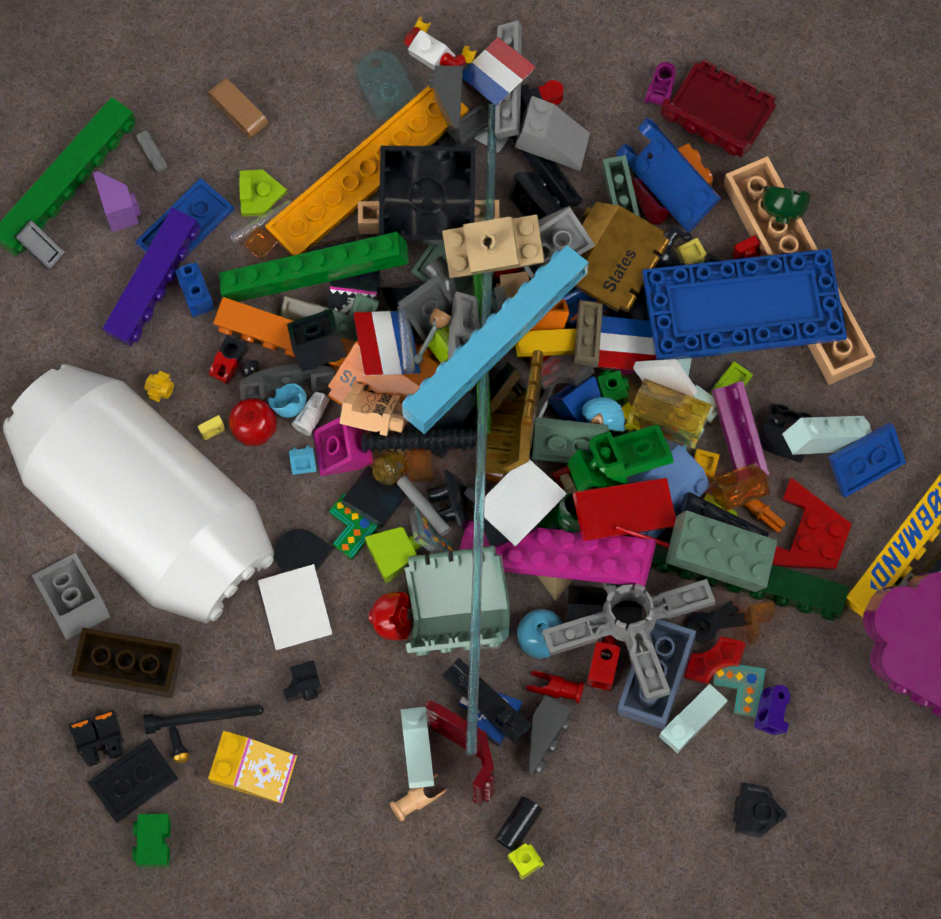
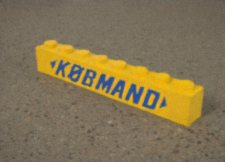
M941 474L848 594L845 605L863 617L870 599L877 591L886 587H897L895 585L900 577L904 579L913 569L909 566L913 559L919 561L927 549L923 547L928 540L933 542L941 532L938 529L941 524Z

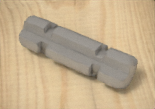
M147 131L139 133L137 135L138 142L143 147L155 171L160 173L166 170V162L161 157Z

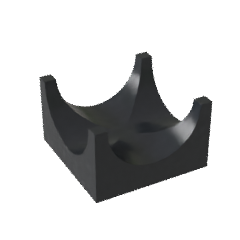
M380 145L379 236L398 232L407 244L444 245L442 231L464 227L463 224L475 223L476 147Z

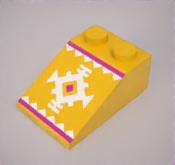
M223 731L208 779L211 784L283 804L297 755L244 736Z

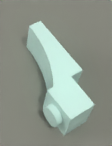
M709 684L665 727L659 737L678 754L728 700Z
M426 708L401 709L409 789L434 786Z

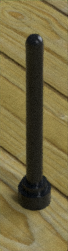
M261 705L162 718L159 715L146 714L144 715L146 735L155 734L162 727L261 715L264 712V708Z

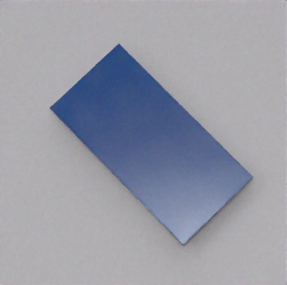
M831 249L642 270L656 360H678L836 342L847 339Z

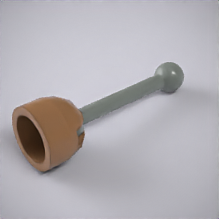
M434 308L430 317L433 327L420 352L414 356L415 363H422L423 354L437 328L445 327L452 316Z

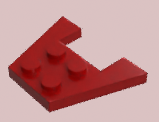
M790 478L782 501L805 510L790 551L776 546L772 564L783 568L835 570L852 524L793 478Z

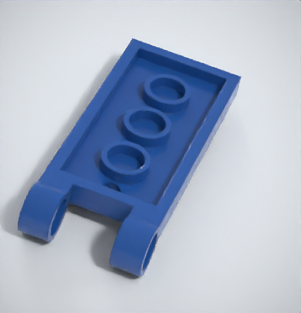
M646 118L638 128L643 135L651 140L647 147L638 156L632 147L624 143L616 152V155H626L628 166L687 232H691L720 201L721 197L666 137L658 125L651 119ZM651 153L653 154L652 159L649 158Z

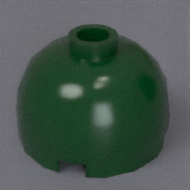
M764 186L762 203L767 214L776 218L775 222L789 224L790 220L799 219L807 212L811 193L805 191L797 193L794 189Z

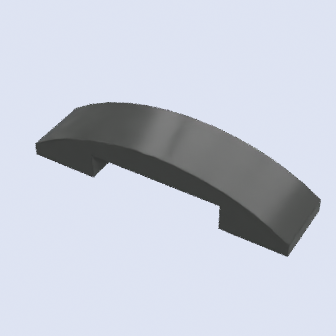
M298 364L268 368L256 372L239 382L240 400L247 398L265 399L264 392L275 391L276 388H282L290 383H296L301 387L310 385L312 392L331 389L328 385L335 376V370L332 367L321 365L316 369L301 372Z

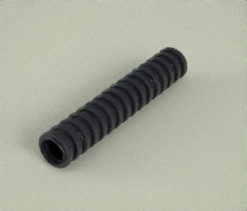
M469 427V430H465V428H461V430L446 428V431H443L442 428H439L438 431L431 429V431H427L425 434L419 429H416V432H412V429H409L408 432L403 430L402 433L397 431L388 432L387 436L380 435V431L378 433L363 431L361 434V445L364 453H367L368 450H371V452H375V450L390 452V449H394V452H397L398 449H401V451H405V449L420 451V448H424L425 451H428V448H432V450L447 448V450H450L451 447H454L455 450H458V447H462V449H466V447L481 449L482 433L479 432V427L476 430H473L472 427Z

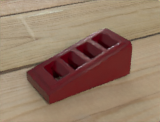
M632 178L635 195L647 221L651 224H662L671 213L641 179Z

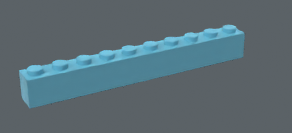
M568 245L561 251L557 250L552 255L550 262L546 266H541L535 272L534 278L530 282H524L520 286L518 293L513 298L509 297L497 314H491L486 320L485 325L480 330L476 329L464 346L460 345L456 348L452 355L453 357L448 362H442L436 369V373L431 378H426L414 395L410 394L405 398L402 403L403 417L425 434L587 275L589 262Z

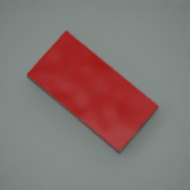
M667 478L573 493L583 542L629 535L624 531L615 530V525L638 533L673 528L675 525L676 516Z

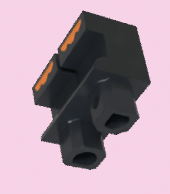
M114 709L92 716L93 721L89 717L68 724L77 752L83 757L88 767L101 763L98 751L105 748L110 759L123 756L122 743L124 739L118 715Z

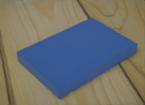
M890 422L828 457L840 493L845 498L906 464L895 427Z

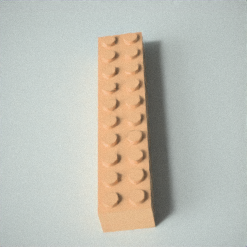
M768 156L725 175L723 186L750 237L755 235L760 242L758 247L760 256L818 250L801 218L790 220L789 224L775 222L776 218L768 215L764 210L762 203L764 186L785 188ZM839 288L847 339L844 341L808 345L828 385L871 367L875 359L873 351Z

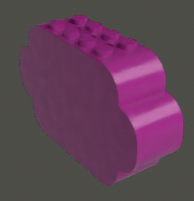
M941 572L921 573L910 579L906 586L886 587L877 591L870 599L864 611L863 626L867 635L875 641L870 654V663L874 673L889 684L888 688L900 695H910L911 698L909 700L921 707L933 708L931 713L941 718Z

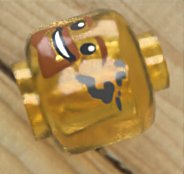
M394 450L384 452L372 462L373 475L383 485H392L407 474L406 458L403 454L394 452Z

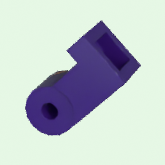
M776 685L765 688L762 691L754 728L771 735L787 733L789 723L784 721L786 705L790 701V692L786 686Z

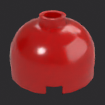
M247 398L241 400L233 407L229 416V427L237 441L245 446L257 447L268 442V439L275 434L277 419L267 402L259 398Z
M385 593L375 601L372 609H370L369 622L380 637L393 641H403L402 639L408 638L411 632L412 618L407 621L408 609H412L407 593Z

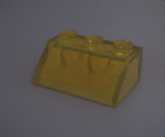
M644 378L630 410L627 422L641 428L659 424L664 437L695 448L712 404Z

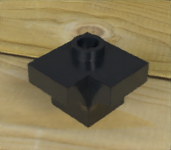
M314 660L290 667L292 681L286 689H283L286 701L291 702L304 698V701L318 698V693L323 691Z

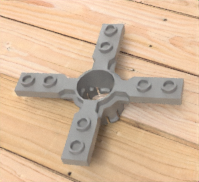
M707 579L654 596H650L647 591L644 594L645 587L637 583L634 589H632L633 584L602 583L608 594L602 612L542 630L550 656L597 642L599 638L608 635L613 636L617 640L624 641L647 702L670 695L668 683L649 635L654 629L656 620L670 619L715 605V599ZM630 600L642 605L648 616L646 620L631 623L626 628V623H622L619 620L615 622L616 618L611 609L621 601Z

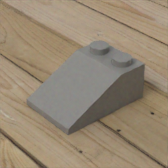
M532 96L522 117L520 134L517 136L515 148L580 171L590 133L555 104Z
M570 206L538 220L545 263L524 266V269L530 278L533 279L535 272L541 266H546L550 262L552 255L557 250L561 251L566 245L579 255L595 246Z
M76 553L32 575L66 640L81 633L82 627L91 628L110 617L101 596Z

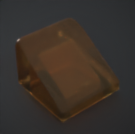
M257 227L243 245L257 258L263 259L277 244L278 240L260 227Z

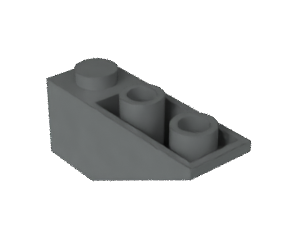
M545 695L533 714L529 765L530 777H533L535 772L541 773L547 762L544 760V757L548 751L554 752L560 741L557 739V736L561 730L566 732L573 720L570 718L571 710Z

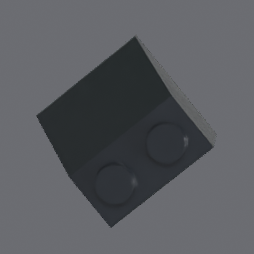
M332 308L287 324L292 350L301 372L313 370L321 365L336 362L341 358L347 357L344 342Z

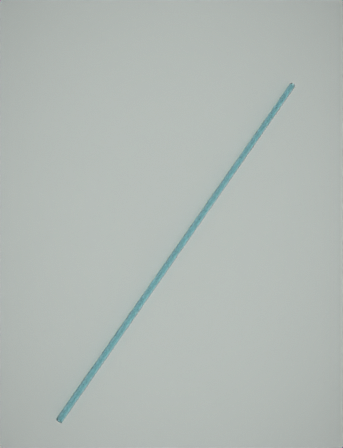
M489 104L485 221L494 219L497 144L494 104ZM492 272L483 273L481 328L491 315ZM489 371L479 380L467 755H476Z

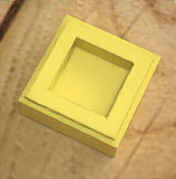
M698 238L676 248L682 256L684 265L701 263L706 255Z
M219 415L198 426L204 440L225 431L224 424Z

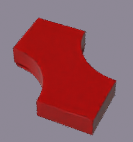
M721 636L716 645L710 650L690 655L683 677L691 681L709 684L711 678L721 669L732 666L739 667L746 643L741 640Z

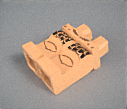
M355 382L343 401L340 424L374 432L380 431V435L387 436L390 430L402 433L405 422L408 420L403 417L402 403H399L400 396L393 394L391 397L386 393L378 395L363 391L364 385Z

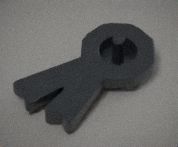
M731 600L713 615L705 612L693 615L689 620L687 628L696 631L695 641L706 643L715 637L718 629L746 626L747 622L744 620L745 613L730 616L738 611V607L733 606Z

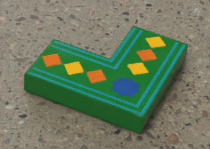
M343 493L329 510L330 515L346 526L333 543V547L350 560H353L366 544L365 537L373 535L379 526L342 505V499L346 495Z

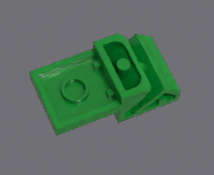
M659 424L617 437H613L610 431L593 436L589 441L592 453L578 449L567 462L569 473L577 492L628 484V476L674 463L673 455Z

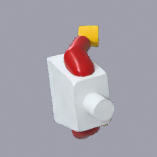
M419 17L415 26L404 38L405 45L409 47V54L433 70L435 65L462 66L465 63H472L477 52L476 50L470 51L469 46H464L462 54L456 56L445 44L426 33L431 23H424L422 21L423 17Z

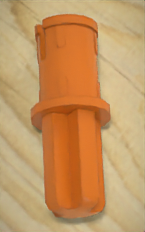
M751 492L740 503L757 517V521L761 520L775 533L780 532L784 528L786 523L769 509V505L763 504Z

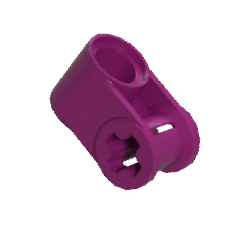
M662 62L657 65L652 82L646 93L645 104L650 102L662 106L666 97L668 99L671 98L676 69L673 64ZM666 73L670 75V77L664 79L660 75Z

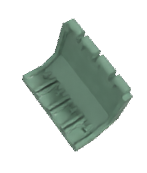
M495 546L477 548V557H475L473 548L453 551L454 560L451 559L449 551L433 553L429 555L430 563H428L426 554L409 556V566L405 567L414 626L413 638L406 643L407 653L416 652L417 656L430 654L431 650L447 653L454 651L456 647H463V650H472L482 644H487V647H497L502 645V642L509 637L510 602L502 555L496 554Z

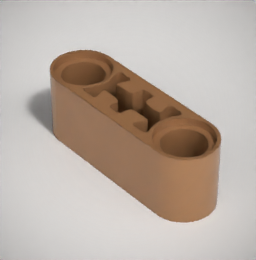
M227 78L221 80L207 92L210 99L217 103L216 105L244 134H248V138L252 139L269 125L262 112Z

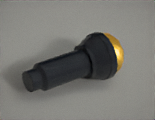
M172 726L169 728V735L173 745L172 759L176 763H184L189 758V751L183 746L176 726Z

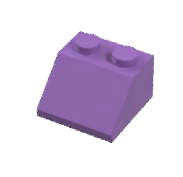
M98 171L93 172L112 232L139 224L137 216H140L141 212L134 192L129 193L127 185Z

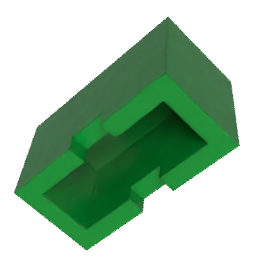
M138 814V821L133 822V835L137 836V846H133L132 850L133 862H136L139 868H170V847H168V844H165V839L171 838V817L169 814Z

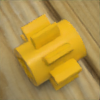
M159 371L158 375H149L144 389L148 391L147 394L150 399L160 402L161 398L168 399L171 396L174 383L171 382L169 374Z

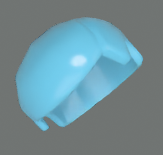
M296 383L276 388L275 397L273 399L268 398L269 407L283 418L298 415L307 400L305 390Z

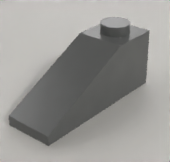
M435 65L434 74H430L429 88H434V98L454 139H460L463 66Z

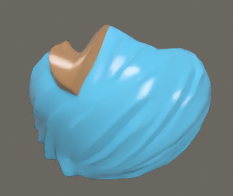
M609 397L594 398L586 402L582 407V414L588 423L608 425V430H625L624 412L621 410V405Z

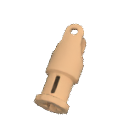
M424 787L412 788L407 791L406 796L389 804L397 818L402 822L405 820V816L416 809L421 810L441 797L447 789L428 798L424 795Z

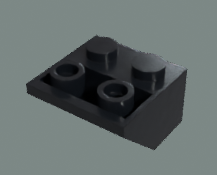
M771 403L759 436L762 450L802 463L805 454L793 455L783 433L800 418H811L812 416L806 412L790 410L783 404L776 405Z

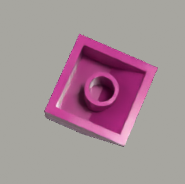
M340 417L315 429L313 435L320 476L356 471L372 464L371 450L364 453L361 445V434L363 431L368 433V430L340 424Z

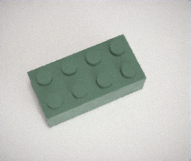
M685 511L676 516L665 563L757 592L768 585L777 540L690 511Z

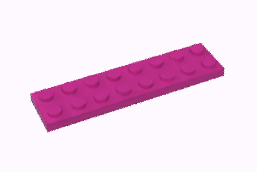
M467 521V528H465L459 550L473 548L475 557H477V548L487 547L490 544L481 523ZM537 528L536 531L527 534L516 546L508 542L497 547L496 554L502 555L504 572L621 585L633 584V586L637 583L645 587L656 543L654 539L627 536L583 542L581 532Z

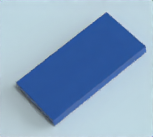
M200 178L135 242L143 251L147 252L173 207L197 219L200 225L198 238L196 241H192L188 247L189 255L235 210L234 206Z

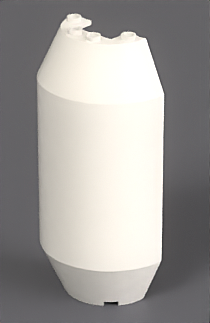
M63 364L58 371L51 369L35 380L12 406L14 413L11 417L5 419L3 432L24 486L153 607L207 624L210 620L215 621L220 617L224 607L222 600L225 597H231L238 589L237 585L243 579H249L255 572V569L259 572L262 568L267 569L273 563L275 553L255 502L123 381Z

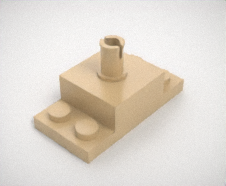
M538 215L514 219L510 216L463 224L464 227L442 231L450 279L545 263Z

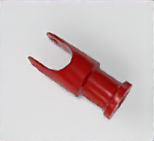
M539 671L530 672L532 676L545 679L549 684L544 687L527 685L526 689L528 691L557 699L563 697L575 700L577 704H580L585 682L575 683L557 675Z

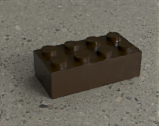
M82 627L71 676L76 682L173 698L183 650L179 644Z

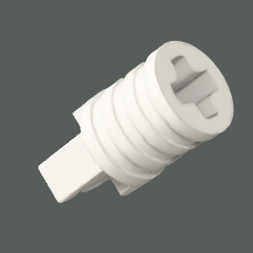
M315 392L304 405L299 415H297L292 426L297 431L310 436L319 419L323 416L322 414L329 402V398L323 393Z

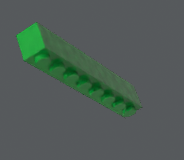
M113 97L107 101L0 221V245L15 257L20 252L26 251L14 236L28 220H32L43 231L46 222L58 215L61 205L73 198L77 187L88 181L93 169L100 167L105 161V156L108 152L118 147L120 139L124 134H128L133 130L136 120L134 113Z
M398 232L220 272L221 295L236 302H241L409 264L407 243Z

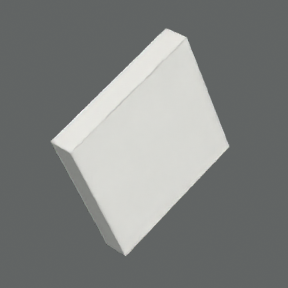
M676 359L635 362L633 369L654 398L694 397L696 395L697 388Z

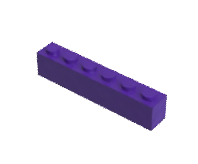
M173 207L171 208L102 328L108 336L132 347L134 342L137 343L140 340L144 324L152 319L156 303L164 298L168 282L174 280L176 268L180 261L183 262L189 253L188 247L192 241H196L200 234V225L197 219Z

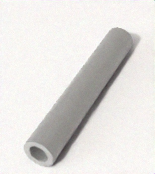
M406 476L400 478L397 485L441 536L448 534L451 528Z

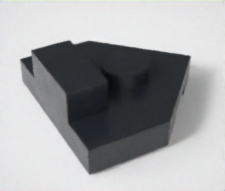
M745 782L741 783L739 796L735 800L733 822H736L735 833L759 838L788 817L783 808H780L772 797L773 794L768 787Z

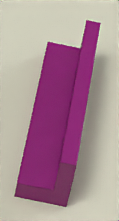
M743 381L712 390L737 482L740 483L769 475Z

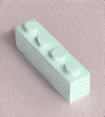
M864 416L800 418L783 433V436L793 455L836 453L868 435L872 430Z

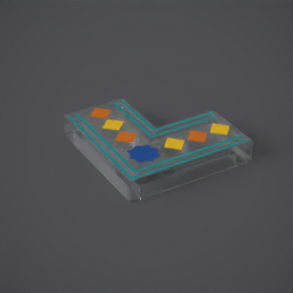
M416 506L409 510L414 541L432 553L449 551L451 559L454 560L453 544L435 532L434 527Z

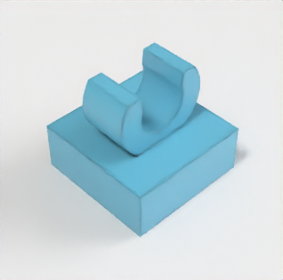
M306 446L305 449L294 447L289 451L293 475L316 472L313 447Z

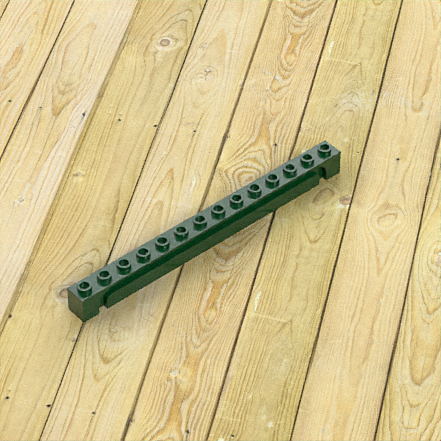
M559 503L536 525L537 528L561 530L557 523ZM661 533L656 539L670 544L671 535ZM656 544L651 566H655L654 569L662 573L672 571L678 573L680 578L692 580V578L707 579L711 587H715L717 584L726 587L725 589L731 593L738 594L742 591L749 593V597L756 600H763L764 598L773 600V604L780 607L790 605L797 607V611L801 613L811 614V612L821 614V618L829 621H835V618L840 619L843 614L850 586L772 564L767 587L754 592L665 563L669 548Z

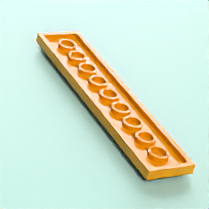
M426 87L265 225V229L291 256L303 254L310 250L311 245L317 244L358 208V201H367L380 189V145L430 146L447 132L448 125L434 98V88ZM461 102L462 117L468 113V108Z

